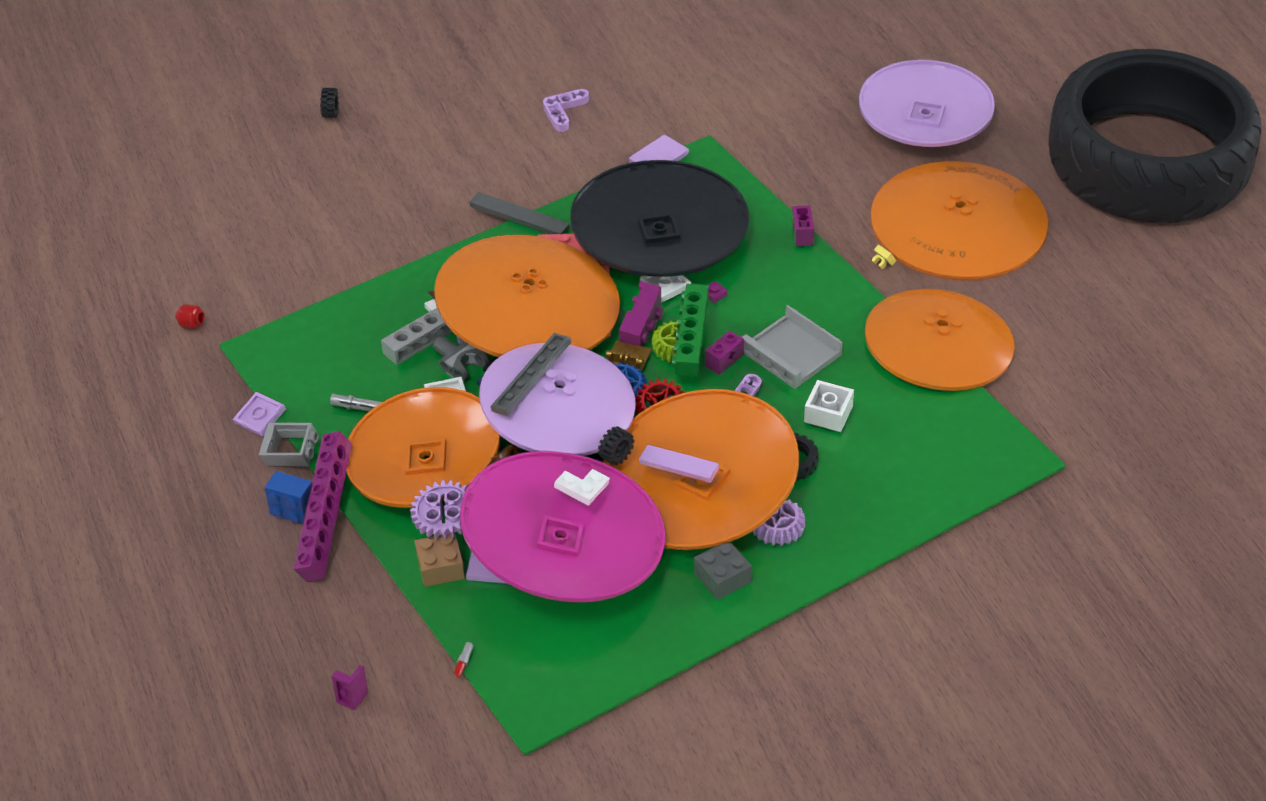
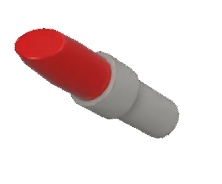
M466 642L462 653L458 657L454 670L457 678L461 676L465 666L468 664L469 656L474 647L470 642Z

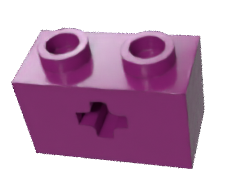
M793 206L792 227L795 245H813L814 224L811 207Z
M729 330L705 350V367L718 375L723 373L744 355V339Z

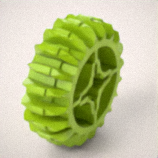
M670 320L669 324L663 323L662 326H658L657 330L654 331L652 338L653 350L657 357L662 358V361L668 360L670 363L672 362V357L676 356L674 354V343L678 342L676 341V330L680 329L678 328V320L677 322Z

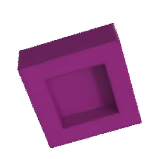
M714 281L709 284L708 300L715 304L727 296L728 290Z

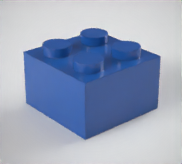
M275 471L264 487L269 513L275 517L303 524L312 481Z

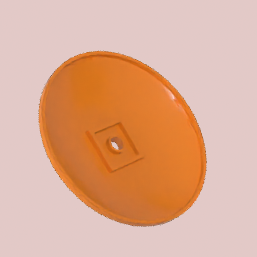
M914 289L891 295L873 308L865 325L866 344L876 361L895 376L925 388L960 391L984 386L1003 375L1010 366L1014 355V339L1006 322L987 305L952 291Z
M448 387L415 389L398 394L380 403L357 423L348 438L352 443L346 472L353 486L368 499L386 506L412 508L411 503L416 502L414 497L421 496L420 490L426 492V485L432 488L434 487V482L441 485L442 480L445 481V484L452 480L453 485L460 482L461 487L464 485L468 487L477 474L493 463L491 457L498 453L500 435L486 420L481 409L479 397L460 389Z

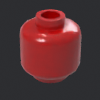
M184 304L177 310L175 317L182 328L197 329L203 324L205 314L197 305Z

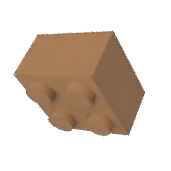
M455 532L453 538L450 534H447L446 539L440 535L438 539H435V536L415 540L416 556L424 587L464 579L463 562Z

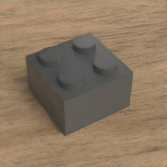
M731 542L715 546L694 557V574L717 600L752 582L751 564Z

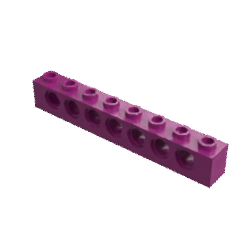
M340 431L323 434L294 564V570L306 582L324 579L352 448V443Z

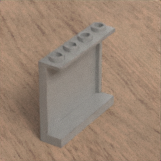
M788 305L782 318L753 338L747 334L742 336L744 339V354L794 389L842 355L843 342L839 338L833 336Z

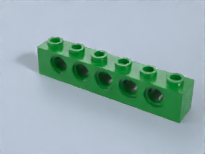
M686 283V290L682 291L681 302H684V304L680 303L679 315L682 316H678V328L680 329L676 330V341H678L674 343V354L676 356L672 357V367H675V375L695 377L699 375L709 285Z

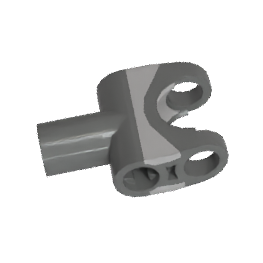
M440 336L433 344V349L444 356L439 359L441 369L452 378L462 377V381H465L469 375L464 367L468 365L483 367L489 362L485 352L466 342L457 346L446 337Z

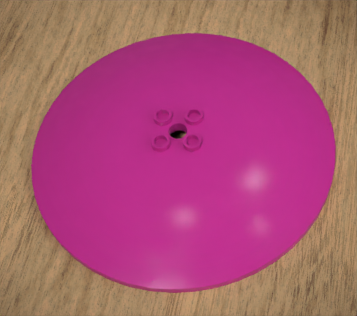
M536 451L503 458L489 465L476 475L467 487L461 503L460 524L462 533L475 557L486 569L507 584L546 599L566 602H592L625 594L642 584L654 572L661 560L665 546L663 520L650 496L635 481L619 470L603 462L577 454ZM593 469L610 478L608 485L589 506L554 488L555 481L564 471L583 480Z

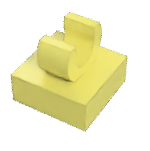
M879 244L876 246L874 251L877 255L872 258L873 263L877 264L878 261L882 260L879 264L881 269H884L887 263L893 266L896 262L893 255Z

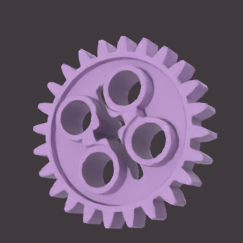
M442 480L441 485L434 482V487L432 488L426 485V492L420 490L421 496L414 497L416 502L411 503L412 509H410L411 518L416 529H420L421 534L426 532L428 538L434 534L435 539H438L440 535L446 539L447 534H450L453 538L456 531L462 534L460 509L467 486L461 487L460 482L453 485L452 480L445 484V481ZM443 496H445V498H444V501H445L444 510H445V516H446V522H445V523H443V522H444V519H443V515H442V514H443V504H442V497H443Z

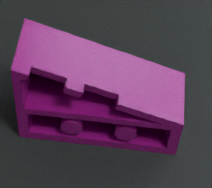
M641 281L639 284L640 293L638 297L634 296L632 300L635 303L632 311H627L619 329L620 342L643 346L644 343H647L650 332L655 330L656 322L663 316L661 287Z

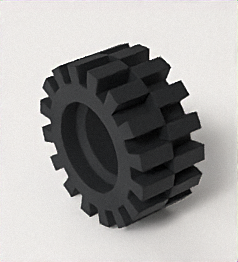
M322 88L320 98L322 118H337L339 110L338 89Z
M616 426L612 427V430H607L608 434L603 435L604 439L600 440L599 443L601 445L598 446L600 457L613 465L622 464L623 459L627 460V455L631 454L630 449L634 448V445H632L634 443V436L621 427Z

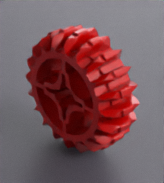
M659 378L656 379L655 383L650 380L649 386L643 384V390L639 389V396L635 397L637 415L647 409L645 406L646 401L650 402V405H654L669 398L670 395L675 396L685 393L684 390H681L680 385L675 386L673 380L668 383L666 378L663 382H660Z

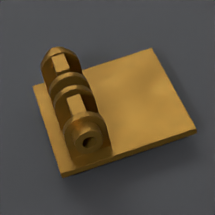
M616 341L610 351L607 350L606 358L616 365L619 362L624 365L628 363L629 366L635 365V368L641 369L642 372L652 349Z

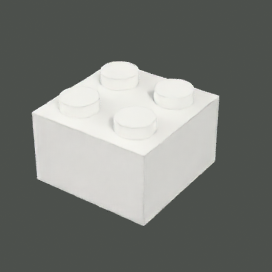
M817 380L805 404L804 422L841 432L853 407L854 390Z

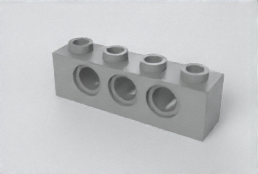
M436 308L382 339L383 354L397 365L432 345L438 337H445L453 331L445 324Z

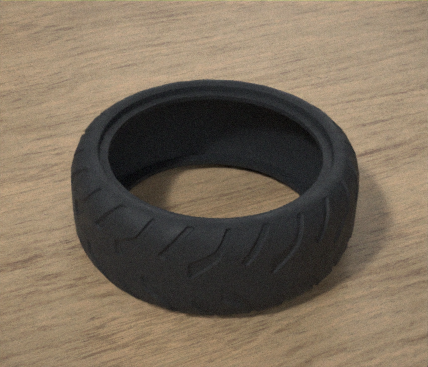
M1162 49L1123 50L1104 54L1086 62L1073 71L1065 80L1056 96L1052 109L1049 129V153L1051 162L1062 182L1065 181L1066 186L1076 196H1080V199L1092 206L1118 217L1142 222H1181L1217 212L1243 191L1252 175L1259 149L1262 131L1261 118L1255 100L1251 98V94L1246 87L1227 71L1206 60L1185 53ZM1119 114H1159L1184 121L1198 128L1209 136L1217 146L1205 152L1189 156H1151L1136 153L1113 144L1098 134L1090 125L1101 119Z

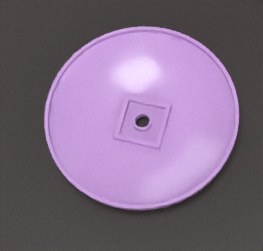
M910 60L886 66L876 71L865 81L859 94L861 114L873 129L892 140L922 147L949 146L975 137L989 125L995 108V101L990 88L977 75L957 65L934 60Z
M545 343L525 345L513 349L500 356L489 366L480 385L479 399L482 412L488 423L499 435L529 452L556 451L586 456L600 451L598 446L601 443L599 442L604 439V434H608L607 430H612V427L619 426L628 431L631 426L635 412V396L628 379L614 364L592 351L569 345L508 417L492 412L490 406Z

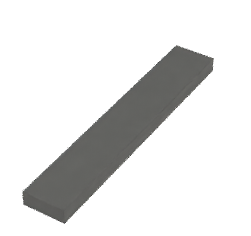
M480 192L469 202L472 208L547 234H565L570 228V224Z
M554 333L490 406L491 411L508 417L571 344V338Z

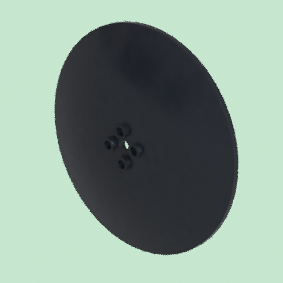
M646 160L611 168L586 183L572 203L570 223L573 234L580 246L601 263L631 274L670 277L702 271L722 262L734 253L746 237L749 226V210L739 190L727 179L709 169L680 161Z

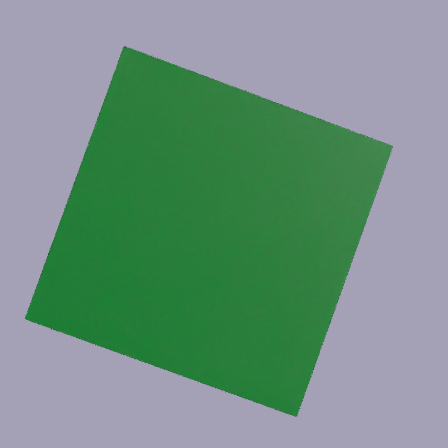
M706 136L685 145L684 147L689 149V154L679 161L709 169L727 179L739 190L749 210L748 231L742 244L728 258L710 268L683 275L691 284L709 285L716 281L728 290L727 296L715 304L708 300L698 377L675 375V367H672V362L669 363L668 360L662 361L661 357H657L652 344L654 331L650 332L647 343H644L642 346L652 349L642 373L645 374L648 386L650 380L655 383L657 378L660 379V382H663L666 378L668 383L673 380L675 386L680 385L681 390H684L685 393L706 389L735 391L747 374H755L761 378L760 388L754 397L774 407L786 419L794 433H798L800 436H807V439L813 440L814 445L818 448V463L812 475L809 474L806 479L801 478L799 481H795L788 498L785 500L790 499L792 504L797 503L798 508H802L805 516V529L796 542L791 540L790 545L783 543L782 547L780 544L773 546L771 542L765 544L764 540H758L753 531L731 541L732 545L751 564L752 582L719 600L712 595L694 574V557L713 548L709 547L693 550L664 548L661 560L654 572L642 584L627 593L600 601L566 602L532 595L507 583L467 580L466 574L472 551L467 545L463 533L459 534L456 531L455 534L463 562L464 579L424 587L416 556L415 540L428 537L426 532L421 534L420 529H416L411 518L410 509L412 508L386 506L368 499L353 486L346 472L339 509L456 665L466 642L474 645L468 664L465 666L462 674L523 755H528L1065 468V463L982 386L960 391L935 390L909 383L881 366L873 357L866 344L865 325L870 312L886 297L815 231L813 245L796 246L792 227V210L712 136ZM579 191L532 211L569 223L570 228L565 234H573L570 212L572 203ZM509 220L227 340L219 345L220 349L253 394L258 392L286 407V410L275 423H312L318 432V441L315 443L314 455L308 467L314 474L323 434L340 431L348 439L357 423L368 413V411L347 410L346 407L331 406L330 399L333 393L343 396L354 395L355 398L384 402L398 394L424 388V384L452 379L451 376L441 369L439 359L444 356L433 349V344L396 365L383 354L381 342L385 337L429 313L425 308V302L435 299L436 278L448 258L461 248L482 239L503 235L538 236L547 233ZM610 267V277L616 285L620 300L618 319L611 331V337H607L595 348L589 350L605 359H608L606 358L607 350L610 351L615 342L619 341V329L627 311H632L635 303L632 300L634 296L638 297L640 293L639 284L640 277H642V275L623 272ZM682 293L661 303L663 316L656 322L655 330H657L658 326H662L663 323L669 324L670 320L677 322L678 316H682L679 315L680 303L684 304V302H681ZM787 305L843 342L842 355L796 389L745 354L720 375L705 367V350L729 330L740 337L747 334L753 338L785 315ZM454 332L445 336L457 346L461 345L458 344L457 335ZM486 353L489 361L497 357ZM468 365L464 367L469 375L468 379L463 381L465 390L479 397L480 387L476 380L481 378L485 372L481 366ZM817 380L854 390L853 407L841 432L804 422L805 404ZM648 401L645 403L647 408L652 406ZM635 409L634 417L637 416V409ZM501 435L498 453L512 444ZM287 438L297 453H300L304 438ZM516 446L520 454L529 452ZM799 451L800 464L806 461V459L808 458L801 451ZM598 452L585 456L604 462V459L600 457ZM442 501V504H443V514H442V515H443V519H444V522H443V523H445V522H446V516H445V510H444L445 501Z

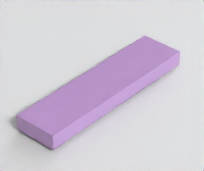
M651 445L646 446L639 458L640 464L709 483L712 482L719 469L718 463Z

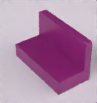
M362 665L358 666L352 676L337 670L331 676L336 703L352 710L357 708L368 693L365 668Z

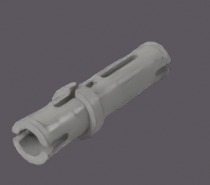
M334 393L330 399L331 406L368 412L382 403L355 398L354 395L343 396Z

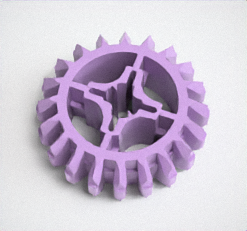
M790 499L785 501L771 518L753 530L754 535L758 537V540H764L765 544L771 542L773 546L780 544L782 547L783 543L790 545L791 540L796 542L805 529V516L802 508H798L797 503L792 504Z

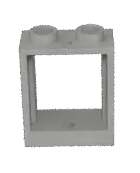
M268 423L259 457L265 466H309L310 460L314 455L315 443L318 441V432L312 423ZM281 438H304L300 453H277Z

